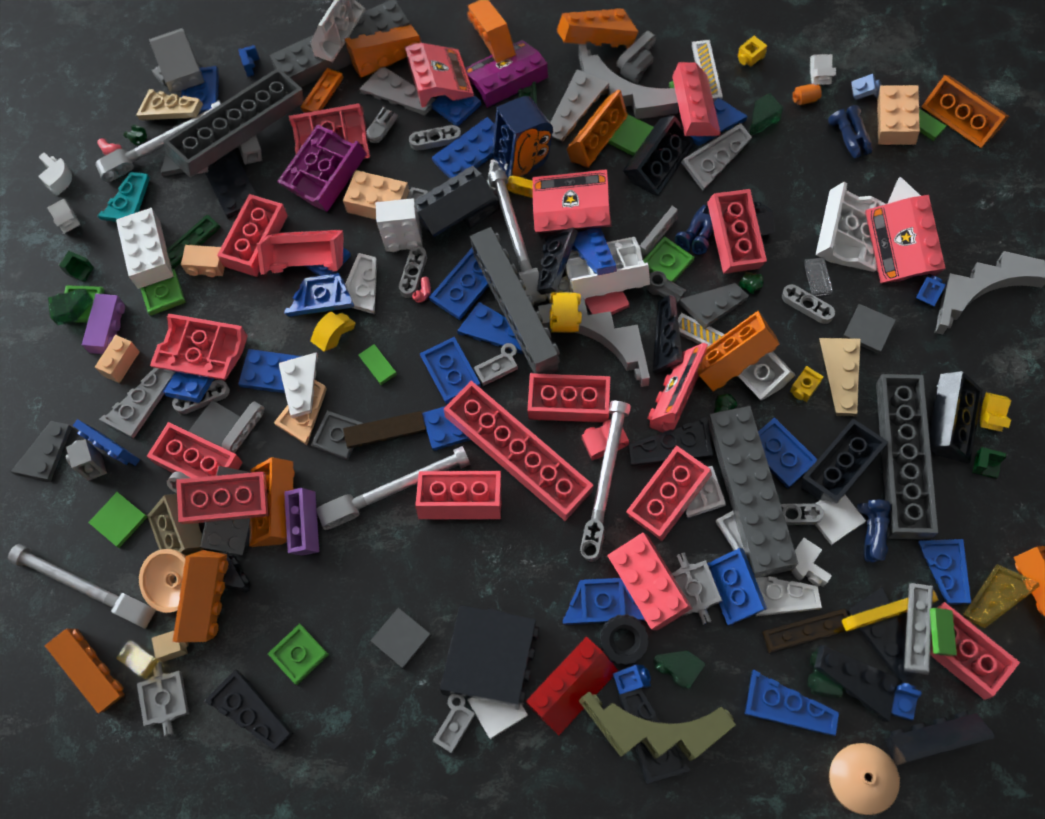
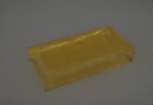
M129 640L117 656L119 661L144 679L148 677L159 662V660L131 640Z

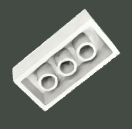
M149 208L117 219L116 222L128 276L137 289L174 277L161 223L153 209Z

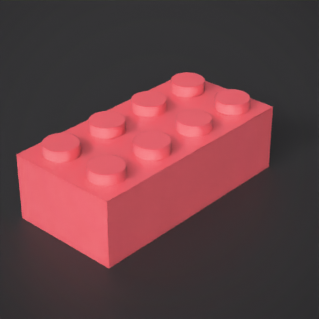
M745 189L713 194L707 204L723 274L760 269L767 262L751 190Z
M248 195L217 254L224 267L255 277L258 276L260 265L257 243L268 235L281 231L288 217L283 204L255 195Z
M530 373L528 419L605 422L609 420L610 376Z
M169 422L147 455L155 465L172 473L182 472L190 478L216 476L218 466L239 470L243 463L235 453Z
M676 445L626 513L632 520L663 541L712 476L711 469Z
M264 472L176 479L178 521L181 524L269 516L266 475Z
M641 533L607 555L652 630H660L693 609L651 539L645 533Z
M944 602L937 608L953 611L957 655L944 656L933 654L932 632L930 655L984 700L993 697L1020 662Z

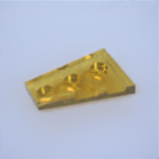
M997 564L963 614L964 618L986 628L1037 589L1039 583Z

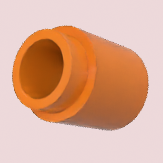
M814 83L796 87L793 92V100L798 105L816 102L822 96L820 86Z

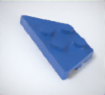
M339 273L304 278L299 290L293 296V304L290 309L286 308L284 313L288 317L353 308L354 303L343 278Z
M621 578L580 580L567 613L563 618V625L606 623L610 618L624 614L634 616L640 621L646 620Z

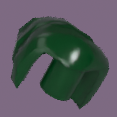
M135 124L132 125L130 133L127 131L123 133V136L136 146L144 144L147 139L145 128Z
M745 272L739 282V286L743 290L745 289L750 292L751 295H754L756 290L760 291L764 285L763 275Z
M730 394L718 395L715 401L714 413L736 409V399Z

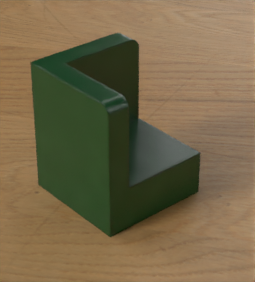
M71 251L66 253L58 265L66 275L85 282L94 269V266L87 258Z
M981 447L975 454L972 473L997 479L1001 462L1006 458L1007 453Z

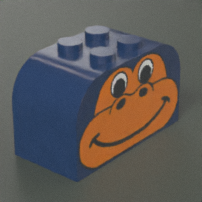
M523 96L496 107L492 157L498 162L501 170L506 172L507 178L510 176L523 177L541 167L549 157L553 126L531 97ZM508 163V165H507V171H506L505 168H504V166H505V164Z

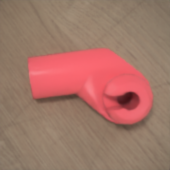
M104 138L99 139L97 142L105 155L122 149L119 144H108Z
M429 277L420 278L421 289L412 294L413 299L418 303L424 302L431 294Z

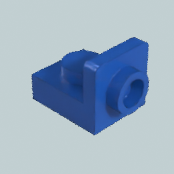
M255 45L238 50L247 77L254 75L252 68L255 65L253 61L259 59Z
M933 275L931 278L926 277L916 299L935 306L945 287V284L942 283L943 280Z
M634 665L613 674L620 694L651 686V676L644 665Z
M906 683L897 686L891 715L912 721L914 719L917 699L921 697L922 692L915 690V686Z

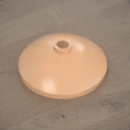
M162 549L149 555L143 562L139 573V586L145 601L157 611L166 613L178 610L186 558L181 552L173 549Z
M865 743L852 744L842 749L831 763L829 779L832 791L838 801L847 809L862 815H873L883 812L895 801L900 786L898 770L893 760L880 748ZM866 773L872 777L870 782H867L864 778Z

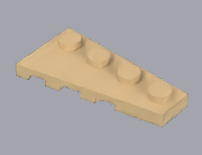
M149 89L136 116L140 120L197 118L203 103L197 98L178 97L177 94L166 95L165 92L159 91L156 93L154 90Z
M819 338L836 416H857L860 339Z

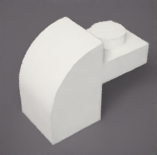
M832 54L811 56L810 74L812 84H832V76L836 75V68H832Z
M43 153L39 158L48 169L38 177L48 189L58 196L71 183V171L61 158L56 160L53 156L49 157Z
M65 199L47 207L54 218L53 221L56 226L60 227L63 233L80 225L76 215Z
M805 538L802 539L795 550L798 565L791 571L800 582L804 576H807L812 584L824 587L832 575L814 564L822 549Z

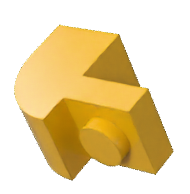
M331 311L318 322L310 341L322 351H328L337 347L341 334L353 330L356 323L343 313L335 315Z
M986 392L981 408L980 426L1001 432L1003 427L1009 428L1011 420L1007 417L1011 400L1006 396Z

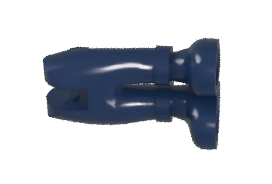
M856 105L850 106L846 111L845 109H840L828 118L831 126H839L845 145L854 159L861 156L860 146L865 155L872 154L871 140L860 117L862 110Z
M703 205L696 212L689 229L686 232H678L674 238L676 244L687 252L692 247L693 253L699 255L704 254L709 248L708 241L714 230L711 217L707 214V205Z
M869 500L868 503L857 504L858 512L867 515L869 519L867 520L868 529L864 546L865 560L868 563L883 561L888 552L886 538L888 524L890 523L888 518L890 502L885 500Z

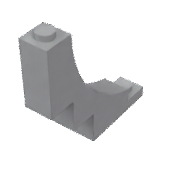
M579 44V59L582 72L605 80L610 84L600 95L608 94L610 96L616 90H621L625 106L632 105L636 119L678 114L675 88H649L628 82L613 73L598 55L591 56V51L587 49L586 44Z
M1003 251L997 260L996 266L977 262L971 271L970 278L950 273L944 283L945 287L942 293L935 333L943 335L947 328H951L953 320H957L972 301L989 291L1020 285L1042 288L1045 284V260Z
M582 298L581 304L578 305V312L582 313V321L579 324V331L574 333L585 335L600 342L616 355L626 371L634 370L636 381L640 380L641 387L649 386L650 376L638 325L614 328L611 311L588 315L585 300ZM552 304L538 306L543 320L541 322L543 327H547L551 331L549 311Z

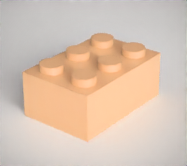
M918 85L880 86L877 99L878 145H916L920 132Z
M355 170L343 202L347 213L376 219V202L407 199L410 191L407 182Z

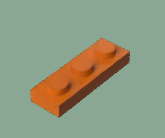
M327 68L302 104L301 110L305 113L322 110L342 81V73Z

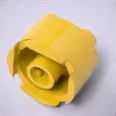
M552 292L550 303L553 304L549 311L551 332H578L579 324L582 321V313L578 312V305L581 304L580 293Z

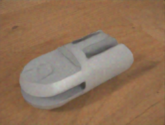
M383 107L368 127L366 132L367 139L372 143H379L395 123L398 115L395 113L392 115V111H386V108Z

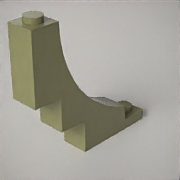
M590 691L579 700L620 757L642 741L655 759L677 744L689 761H692L736 725L730 712L722 707L703 718L691 722L665 724L633 716L614 703L603 710L600 699L596 695H592Z

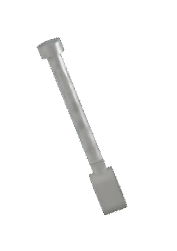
M218 100L211 104V109L198 115L196 118L184 122L129 152L125 149H118L98 159L96 167L102 180L110 182L130 172L134 167L132 162L163 147L165 139L216 108L221 102Z
M504 170L494 171L489 174L488 180L490 186L496 189L521 269V272H518L519 280H523L526 287L524 291L526 295L532 297L534 304L545 302L546 295H541L537 291L539 272L537 268L532 269L506 187L508 183L506 172Z
M611 401L609 413L612 414L595 502L591 520L585 525L580 548L583 557L590 562L598 560L601 556L605 537L603 520L624 417L629 416L631 408L630 404L621 401ZM595 526L600 530V532L595 533L594 537L598 543L592 540L593 533L590 530L594 529ZM589 546L596 547V553L592 556H588L585 553L586 548Z
M463 446L454 449V454L358 497L353 498L351 494H347L319 506L316 512L323 529H332L359 516V509L418 484L419 471H447L458 465L461 469L470 465Z
M22 544L15 545L9 552L8 561L18 567L26 565L112 607L110 612L146 629L156 611L151 606L124 593L117 596L31 554V549Z

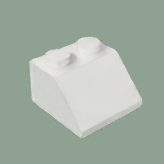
M771 352L761 357L756 364L744 369L739 378L760 400H763L782 389L795 374L774 352Z

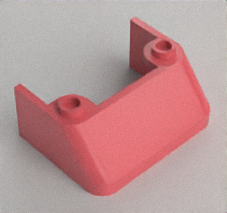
M343 231L288 232L268 235L257 243L260 273L266 274L269 270H272V273H280L288 266L324 265V267H328V270L337 271L343 265Z

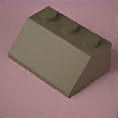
M177 494L164 495L147 515L159 550L173 549L185 556L202 551L204 548H200L202 533L199 523H179Z

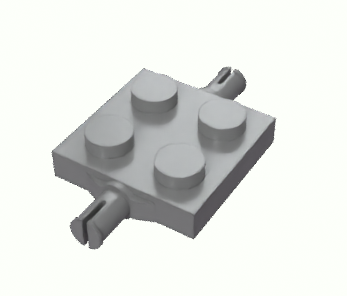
M685 553L678 554L677 558L681 567L671 574L693 608L682 616L699 612L703 624L710 623L711 619L707 609L712 605L722 602L707 561L689 564Z
M158 661L152 663L154 676L146 681L137 683L144 726L162 724L164 736H170L174 734L171 721L188 715L189 710L182 672L176 671L165 674L162 670V662Z

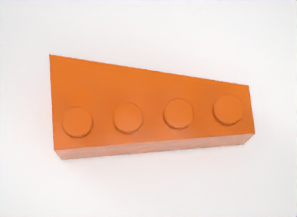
M479 0L467 5L469 9L467 13L471 23L473 22L475 29L478 30L496 63L515 56L516 53L507 23L489 0Z
M624 9L562 13L557 32L564 43L586 44V42H591L597 46L607 43L611 44V47L625 45L626 48H629L634 44L638 34V30Z
M412 25L393 28L383 33L378 31L374 35L369 36L365 34L359 35L358 38L354 39L350 37L344 38L352 65L361 78L377 71L379 68L406 58L405 47L421 43L420 36Z
M66 628L45 645L98 714L106 711L125 695L122 692L123 686L118 680L112 678L109 668L100 661L96 652L90 647L78 629Z

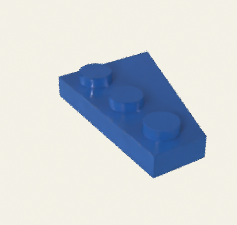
M719 97L715 100L714 106L720 133L724 130L728 131L737 123H743L747 120L745 114ZM691 136L698 146L717 137Z
M963 539L918 541V545L945 602L948 605H970L971 597Z

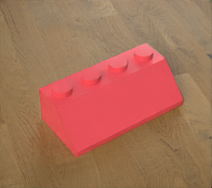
M678 62L673 74V82L684 135L720 136L721 133L708 75L697 63Z
M419 471L416 496L418 519H501V471Z

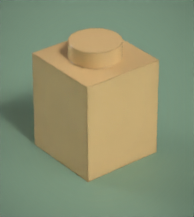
M174 631L152 638L155 658L162 662L188 654L186 647L189 646V643L173 642Z

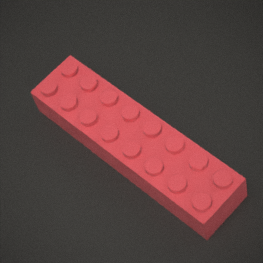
M470 381L444 408L445 417L564 521L592 493L594 485L474 382Z

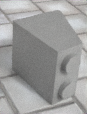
M183 28L149 39L171 94L204 83L194 50Z

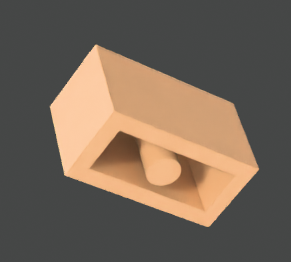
M185 245L181 266L187 274L192 276L198 274L209 277L223 276L225 267L217 256L221 247Z
M115 335L95 368L104 377L120 384L140 351L131 341Z

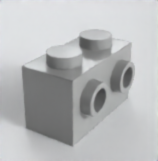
M86 439L77 440L73 444L66 446L68 453L66 460L68 464L86 480L89 481L107 474L101 452Z

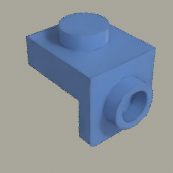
M871 74L852 81L854 98L857 100L874 94L877 99L880 86H882L880 80H876L874 75Z

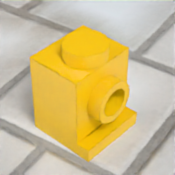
M753 36L739 47V62L742 65L747 64L751 67L758 60L765 57L767 45L756 36Z
M806 366L792 385L790 392L797 399L807 402L820 385L823 376Z

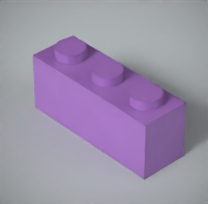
M95 294L82 341V346L89 353L103 354L117 334V331H119L120 319L125 311V305L118 295Z
M304 488L285 491L288 553L300 556L318 553L316 493Z

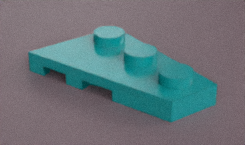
M130 172L118 188L119 192L116 196L110 198L107 202L108 206L104 212L101 211L98 214L99 219L116 222L117 219L139 212L150 180L149 175Z

